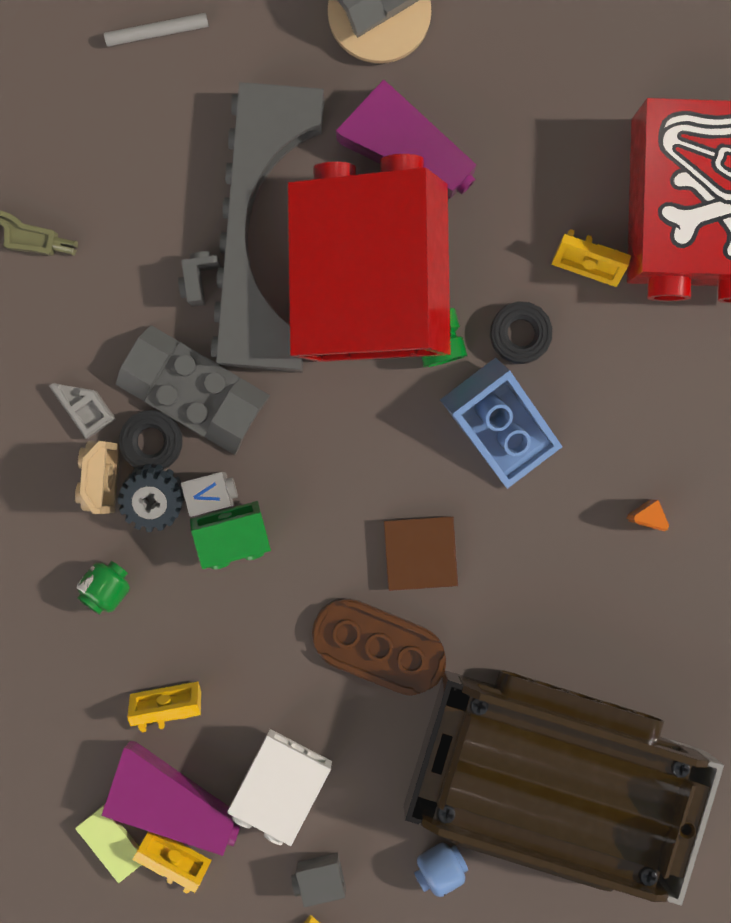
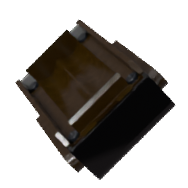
M505 670L499 671L495 685L445 671L404 802L405 821L418 825L421 823L422 827L434 834L448 838L454 844L603 891L611 892L616 890L651 902L668 901L682 906L724 765L704 750L661 737L660 734L664 721L657 717Z

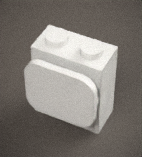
M270 729L227 813L233 816V821L238 825L248 829L253 826L265 832L264 837L277 845H282L284 842L292 846L331 770L332 761Z

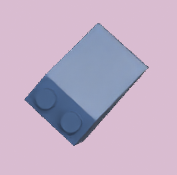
M496 357L440 399L453 419L507 489L563 447L511 371Z

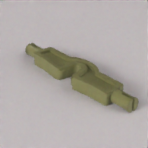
M0 211V226L4 227L3 245L5 248L53 256L55 251L72 255L76 254L77 250L74 248H78L77 241L59 238L58 233L51 229L24 224L12 214Z

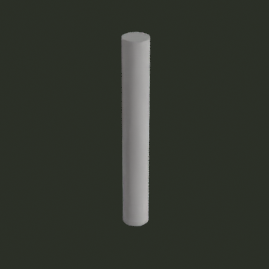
M206 13L105 32L104 38L107 47L206 28L209 27Z

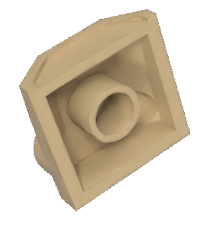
M88 441L85 448H80L78 466L81 468V479L76 486L75 501L81 504L83 511H91L93 514L115 513L120 454L119 443Z

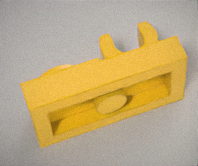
M572 229L563 235L551 265L614 287L618 286L629 266L631 255L600 244H593L592 236L587 235L585 241L573 237L575 230Z
M198 681L132 693L129 697L127 715L130 726L138 725L141 732H146L147 723L157 722L159 728L164 729L165 721L201 715V689Z
M149 831L132 859L155 873L167 877V883L170 885L174 881L185 887L183 890L185 893L190 891L196 892L212 861L176 840Z

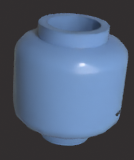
M442 842L417 857L419 870L414 872V875L423 892L430 889L435 896L443 897L465 883L464 873L469 870L455 845L450 847Z

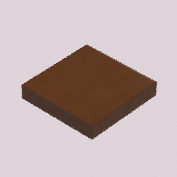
M454 516L384 521L389 591L458 586Z

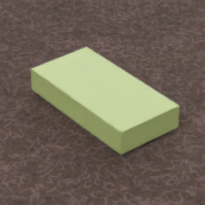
M104 804L75 829L115 880L120 883L141 866V864L132 860L139 846L119 821L101 816Z

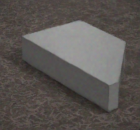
M56 383L49 385L85 439H89L116 420L97 391Z

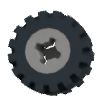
M145 464L142 469L140 467L135 468L126 477L120 489L118 504H121L119 511L121 515L126 514L125 521L128 524L132 521L135 522L134 528L138 530L142 526L146 527V532H152L154 528H157L158 531L164 530L166 525L171 526L182 509L184 494L180 486L181 480L178 476L175 478L172 476L174 471L171 469L167 471L162 470L163 465L157 464L156 468H152L151 464Z

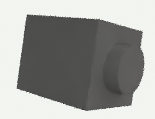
M338 853L297 863L296 874L291 875L295 897L301 896L304 908L345 898L346 884Z

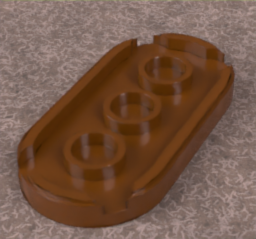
M351 598L330 602L322 608L314 621L312 637L315 648L320 657L333 667L394 692L409 696L432 689L443 677L446 668L444 647L440 639L431 630Z

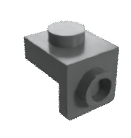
M201 251L190 254V259L181 260L184 277L178 278L181 298H187V302L192 307L206 305L201 271L221 267L217 255L211 256V252Z

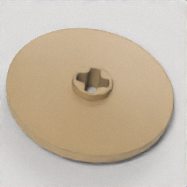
M337 0L328 1V21L333 36L346 52L362 61L390 63L400 60L412 53L421 44L429 29L431 20L430 0H419L358 38L354 34L347 13Z

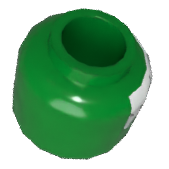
M113 561L108 565L96 562L78 582L77 590L80 595L77 598L99 615L102 611L113 612L130 590L129 583L124 579L128 573Z

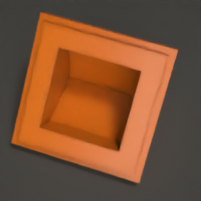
M648 500L630 512L626 518L629 522L659 531H665L669 528V523L659 500Z

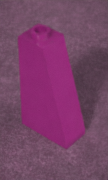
M384 79L336 130V139L341 145L379 164L382 157L393 154H415L424 158V167L448 184V198L450 199L457 191L461 195L464 194L476 180L472 175L477 165Z
M130 741L124 747L101 816L221 856L224 855L227 845L234 847L241 827L234 824L233 816L227 813L229 810L228 805L139 743Z

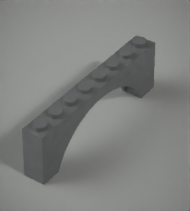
M239 82L238 94H232L231 114L236 115V127L229 130L228 147L229 150H234L233 163H227L225 175L226 184H231L230 198L224 197L223 219H228L227 232H221L220 253H225L224 267H218L217 288H222L221 302H215L214 322L219 323L218 336H213L211 344V356L217 357L216 363L220 366L303 373L304 359L290 356V325L270 307L257 286L249 258L248 230L250 216L258 192L275 165L296 146L322 134L325 101L324 89Z

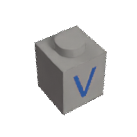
M226 472L181 483L190 517L235 506L233 498L238 497L233 477L227 478Z

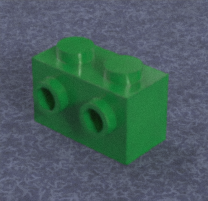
M258 501L190 519L191 533L202 569H221L228 566L232 561L243 558L254 560L262 557L265 552L271 551Z

